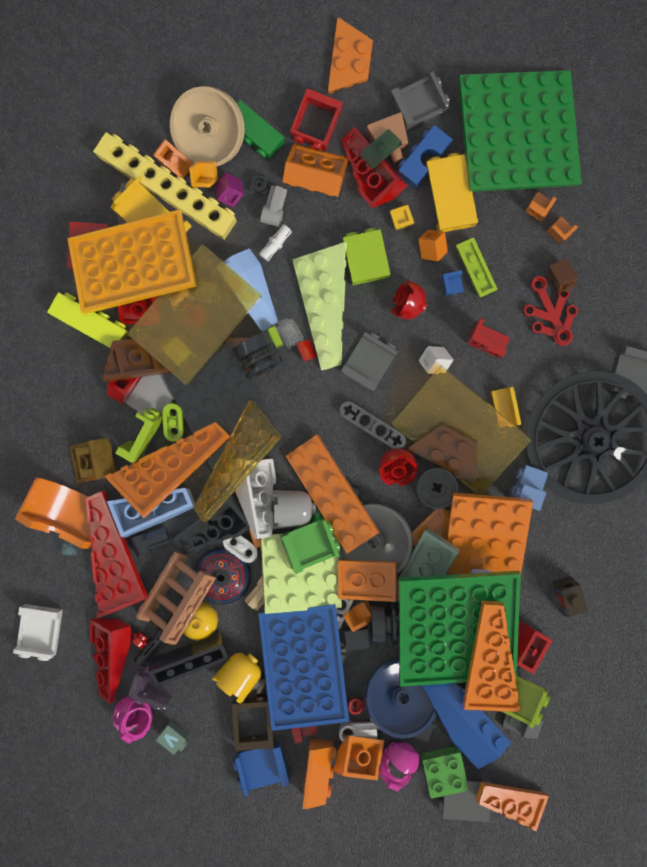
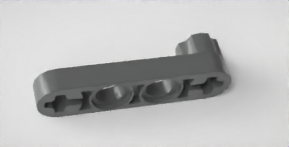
M350 401L344 402L341 405V415L391 448H404L406 446V435ZM352 405L354 412L358 413V410L361 411L355 421L353 420L355 417L353 414L349 413L346 415L345 407ZM363 415H368L370 418V423L366 426L360 423V417ZM379 425L386 427V433L383 436H379L376 433V428ZM390 430H392L393 433L391 434L390 438H388V441H386L385 438L388 437ZM400 435L402 444L395 445L393 439Z

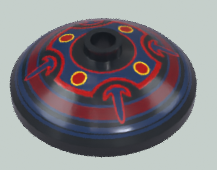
M225 547L214 548L206 552L198 560L194 570L196 573L202 571L216 577L204 597L214 604L225 605L239 600L246 593L251 582L249 564L236 557ZM222 574L225 579L223 581L218 580V575Z

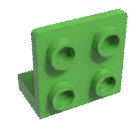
M456 746L420 753L431 798L468 791L461 752Z

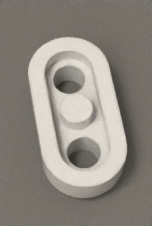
M241 535L234 538L237 540V544L234 546L231 545L232 538L223 541L224 547L244 562H254L258 557V549ZM247 550L252 551V555L250 557H247L246 555Z

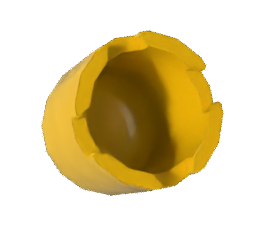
M236 653L229 658L212 680L217 681L216 685L227 695H235L238 697L236 701L242 703L261 676L260 667L256 664L258 660L250 653L248 656L243 653Z

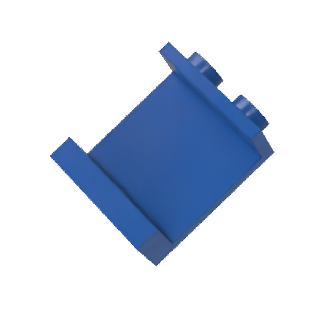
M281 741L274 743V748L245 750L236 754L233 766L235 772L239 773L238 785L240 791L243 790L244 796H248L251 789L281 782L282 787L290 785V775Z

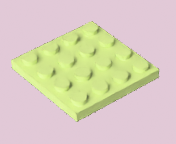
M332 532L331 535H332V537H333V540L336 539L337 542H338L337 537H336L335 534ZM272 534V537L261 538L265 614L305 611L309 607L336 604V608H342L341 599H338L339 556L314 564L295 574L292 571L280 539L282 534Z

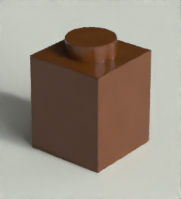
M567 258L549 266L548 276L558 293L570 291L576 286L578 276Z

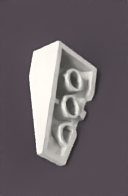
M273 459L244 461L229 466L232 485L254 539L272 537L274 514L271 509L272 502L275 501L272 490L273 484H276Z

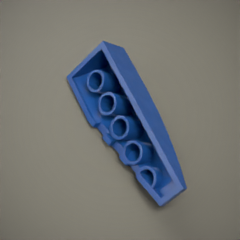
M455 683L421 685L431 700L432 707L437 711L442 725L445 726L449 733V738L476 769H480L498 759L511 744L508 738L482 710H464L462 704L465 693Z

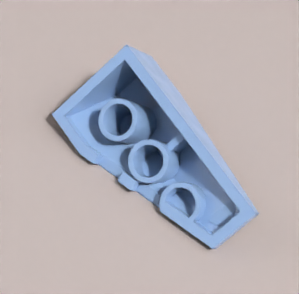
M250 248L231 256L217 266L218 271L262 332L278 322L261 264Z

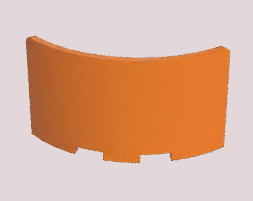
M37 477L15 520L28 528L47 533L50 530L60 533L59 538L79 548L91 549L92 543L89 542V534L91 533L90 523L87 522L85 498L89 496L59 483Z

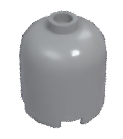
M272 490L273 497H275L271 509L274 514L273 529L297 528L309 524L312 515L316 513V505L311 502L309 494L304 491Z

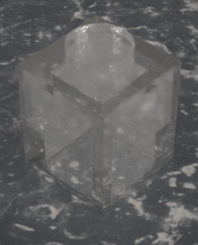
M285 318L278 323L279 326L276 329L288 349L295 346L298 342L304 341V337L293 318L290 320Z

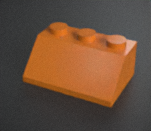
M293 144L286 160L283 182L290 186H299L309 191H318L328 196L338 197L348 158Z
M310 738L302 809L325 805L327 797L330 798L332 786L328 785L329 778L333 779L334 773L331 760H335L336 747H333L332 740Z

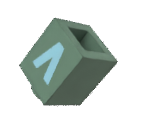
M171 720L159 734L156 741L174 755L178 750L181 752L188 743L186 739L189 734Z

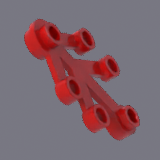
M541 276L535 277L531 281L530 287L534 292L538 293L546 312L536 309L533 305L529 304L523 308V314L527 317L535 316L552 322L555 329L543 326L541 322H535L531 325V331L535 334L543 333L554 338L556 344L566 346L573 339V333L570 328L574 316L578 313V308L575 305H570L565 309L567 316L562 325L559 318L570 292H566V297H562L557 292L558 299L554 308L545 290L547 287L546 279ZM535 282H539L541 287L536 288ZM527 307H530L532 309L531 314H528L526 312ZM569 308L574 309L573 315L569 313ZM536 324L540 326L539 331H536L534 329V326ZM561 333L565 334V340L560 339Z

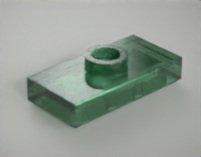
M388 129L360 152L359 155L371 169H374L400 147L402 142Z

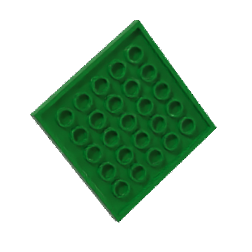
M571 70L459 75L458 84L469 192L570 187L582 184Z
M519 570L399 578L400 687L467 682L482 601L502 602L504 605L507 634L510 641L509 646L516 679L521 582Z

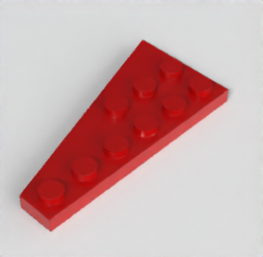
M105 491L85 498L87 522L90 523L91 533L89 534V542L92 543L91 563L93 582L96 584L95 602L98 604L97 619L149 598L126 541L118 531L107 503L109 500Z

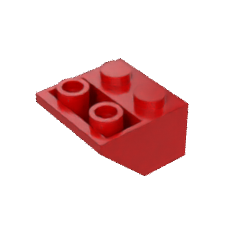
M520 620L517 665L534 674L553 640Z

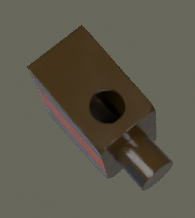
M572 576L553 581L565 617H571L588 611L581 586Z

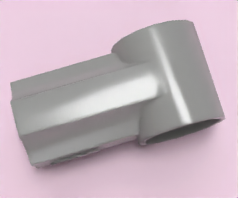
M271 186L267 204L264 205L260 222L277 227L280 226L283 216L282 209L287 195L286 189L279 186Z

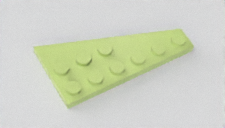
M346 242L293 259L321 370L341 366L342 361L341 335L345 299Z

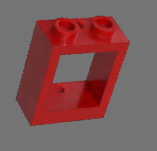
M307 88L290 130V136L293 138V141L299 144L307 143L317 151H321V149L326 151L342 112L343 102ZM309 104L334 113L324 141L298 131Z

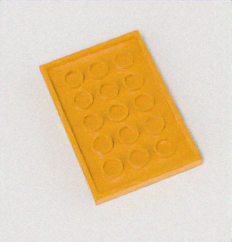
M180 209L68 238L80 310L83 314L196 287L183 216Z

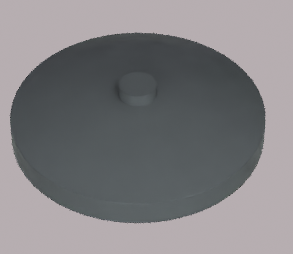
M378 503L364 504V508L380 533L349 553L345 552L338 541L340 547L339 557L340 559L397 561L398 574L406 566L412 554L413 535L410 526L398 511L387 505Z

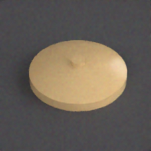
M211 86L195 87L182 94L176 101L170 117L171 136L178 151L193 164L197 161H216V167L227 163L238 153L244 139L245 128L242 113L234 99L223 90Z

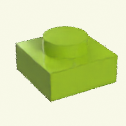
M276 327L269 328V335L273 341L272 345L275 344L276 348L283 346Z

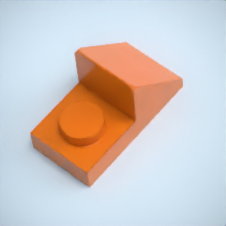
M166 139L162 141L153 154L161 165L167 167L172 173L184 179L190 171L189 168L193 165Z

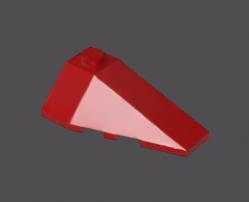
M356 127L341 140L347 158L351 163L354 178L357 180L359 192L371 208L395 199L408 186Z

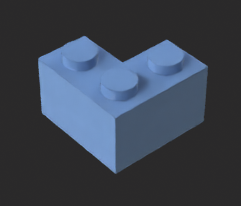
M522 465V468L519 467L517 470V482L515 486H512L509 496L532 499V508L540 511L546 492L542 490L548 473Z

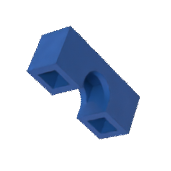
M435 125L431 130L427 129L423 133L421 143L419 145L415 144L409 152L411 154L407 160L404 158L397 167L399 169L398 175L414 189L426 177L429 170L421 163V157L429 154L441 158L453 140Z

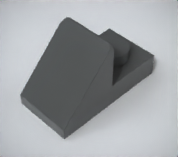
M505 713L501 725L520 733L523 738L537 739L544 720L541 719L539 726L535 724L532 729L529 727L530 725Z

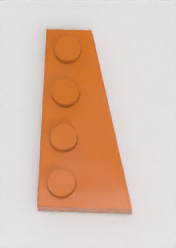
M481 782L475 800L478 804L537 831L549 796L545 792Z

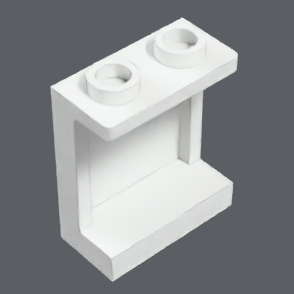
M29 604L19 607L18 615H21L17 647L13 649V653L19 654L18 656L22 658L38 657L37 659L42 661H48L53 658L57 651L63 609Z

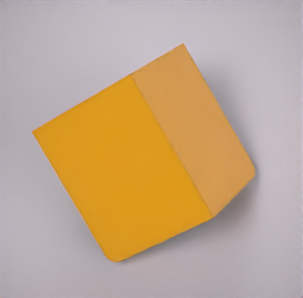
M197 161L189 168L192 187H211L218 180L216 161Z

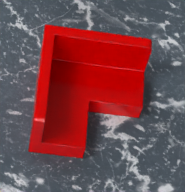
M480 318L474 323L466 343L497 358H503L510 338L482 325L485 319Z

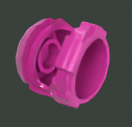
M130 694L121 699L113 711V724L120 732L119 738L128 744L140 738L142 739L151 726L153 716L151 715V708L143 698ZM139 725L138 728L135 729L133 732H129V730H132L134 727Z
M392 741L382 752L379 776L387 784V788L398 792L409 783L411 774L416 772L418 768V752L410 744L403 741ZM389 761L399 771L403 772V778H396L390 773Z

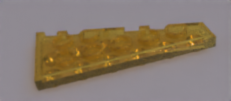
M249 400L193 507L203 522H208L281 438L274 426L252 400Z

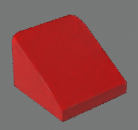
M310 340L296 344L303 362L317 357Z

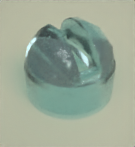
M67 542L63 545L61 554L77 556V546L72 543L70 545Z

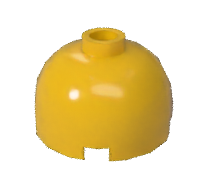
M202 601L183 634L189 639L197 641L211 636L218 624L216 610L209 603Z

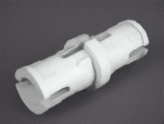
M282 224L276 234L268 239L269 242L259 255L266 261H269L274 253L283 247L282 244L292 231Z

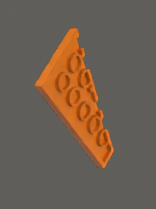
M214 422L196 431L193 435L185 439L182 438L176 441L177 443L168 447L165 446L139 459L138 462L129 466L126 465L120 468L121 470L113 474L110 473L105 477L135 510L145 518L230 436Z

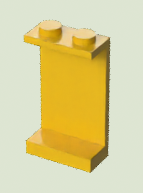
M453 153L448 155L447 158H430L426 162L425 167L429 169L428 173L438 219L437 231L448 232L476 226L478 219L473 194L469 192L465 154Z
M141 176L136 180L131 178L125 185L127 189L123 193L117 192L112 198L114 202L111 208L126 223L169 212L140 184L143 179ZM187 221L184 222L185 231L187 232L192 226Z

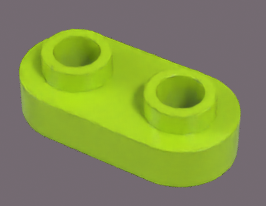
M169 403L162 411L163 430L166 439L175 442L184 435L182 408L177 403ZM171 409L176 410V415L171 414ZM172 428H176L178 433L174 434Z

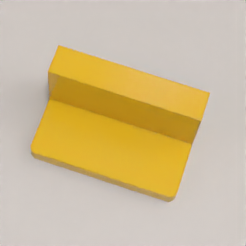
M514 387L491 391L498 429L521 425Z

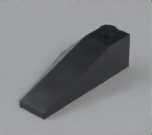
M233 489L173 538V541L184 553L205 548V546L214 543L218 544L230 538H237L250 529L235 490Z

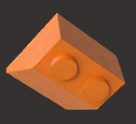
M348 735L337 750L334 772L345 777L378 780L384 740Z

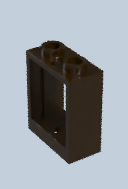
M256 695L255 698H248L246 696L242 703H238L236 699H233L232 717L235 751L274 748V731L271 730L267 695ZM266 707L268 735L240 737L238 709Z

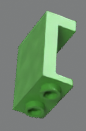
M326 519L317 520L280 535L287 558L295 574L314 564L339 556V544L336 539L333 540L331 535L333 528Z

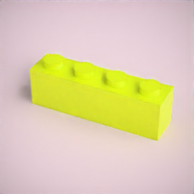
M58 292L47 311L52 316L109 348L112 341L125 340L129 334L125 330L126 326L117 320L115 323H112L108 320L109 316L100 311L98 314L95 312L81 313L80 304L75 302L76 297L67 292L65 295Z

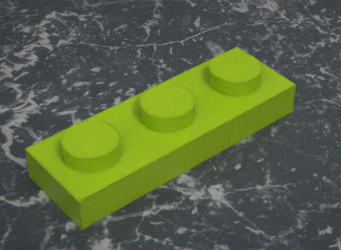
M474 237L456 245L455 247L478 297L481 298L498 290Z

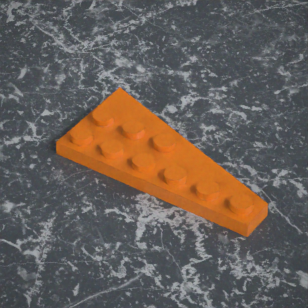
M482 601L462 704L464 710L521 712L515 684L512 654L509 646L510 641L507 634L505 610L502 602Z

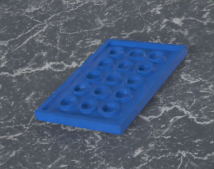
M336 604L309 607L305 611L269 614L259 612L271 730L349 722Z

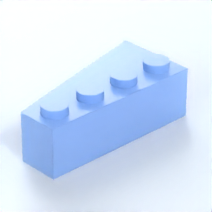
M187 488L175 489L145 518L125 498L107 501L121 537H130L197 507L190 489Z

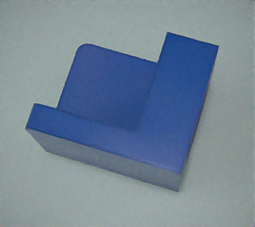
M462 270L446 273L441 276L440 280L444 296L464 292L461 281Z

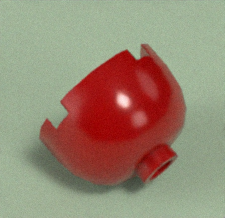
M405 280L407 283H401L394 295L392 302L396 304L395 309L391 308L392 315L398 318L410 320L425 311L427 302L423 288L412 281Z
M393 448L384 453L380 459V478L388 485L398 483L399 486H403L413 481L417 476V462L413 454L406 449Z

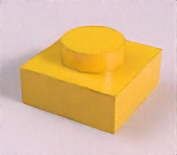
M408 205L389 212L395 230L414 224Z

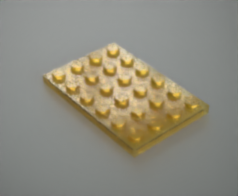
M203 244L191 257L196 287L160 295L128 333L132 339L185 385L190 383L262 297L257 290Z
M442 365L438 367L392 422L396 429L414 443L442 423L476 440L475 484L455 474L453 475L477 495H483L531 441L527 434Z

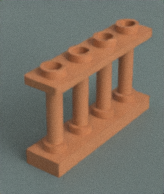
M174 552L154 587L150 590L149 598L145 600L136 615L138 620L148 622L152 620L163 630L159 639L164 643L174 645L177 644L216 579L212 574L199 571V573H196L185 564L188 556L179 552ZM180 570L193 580L189 590L175 580ZM170 587L183 596V600L178 607L165 597ZM160 603L173 613L168 624L155 613Z

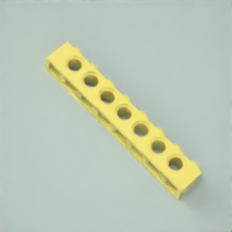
M104 134L93 151L98 158L130 179L136 180L141 176L143 179L140 184L148 191L177 210L180 209L183 214L225 240L237 222L234 212L226 207L222 209L218 206L219 203L211 197L205 198L202 196V191L196 187L190 188L181 177H173L170 175V170L162 165L158 167L149 156H141L138 154V149L130 144L126 146L117 135ZM118 150L123 151L120 157H115V153ZM133 161H139L137 167H130ZM148 172H155L154 177L146 178ZM165 182H171V186L168 189L162 188ZM181 192L187 193V197L182 200L178 199V195ZM196 203H203L202 209H194ZM211 214H220L217 220H210Z

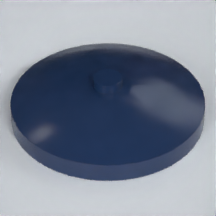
M399 658L384 662L370 676L365 689V707L370 720L381 732L396 738H411L421 734L432 724L437 711L432 707L431 700L427 693L424 692L422 686L400 687Z

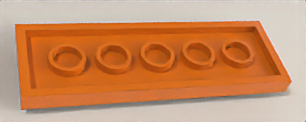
M315 435L286 455L327 522L331 523L333 533L346 553L351 552L380 533L319 435Z

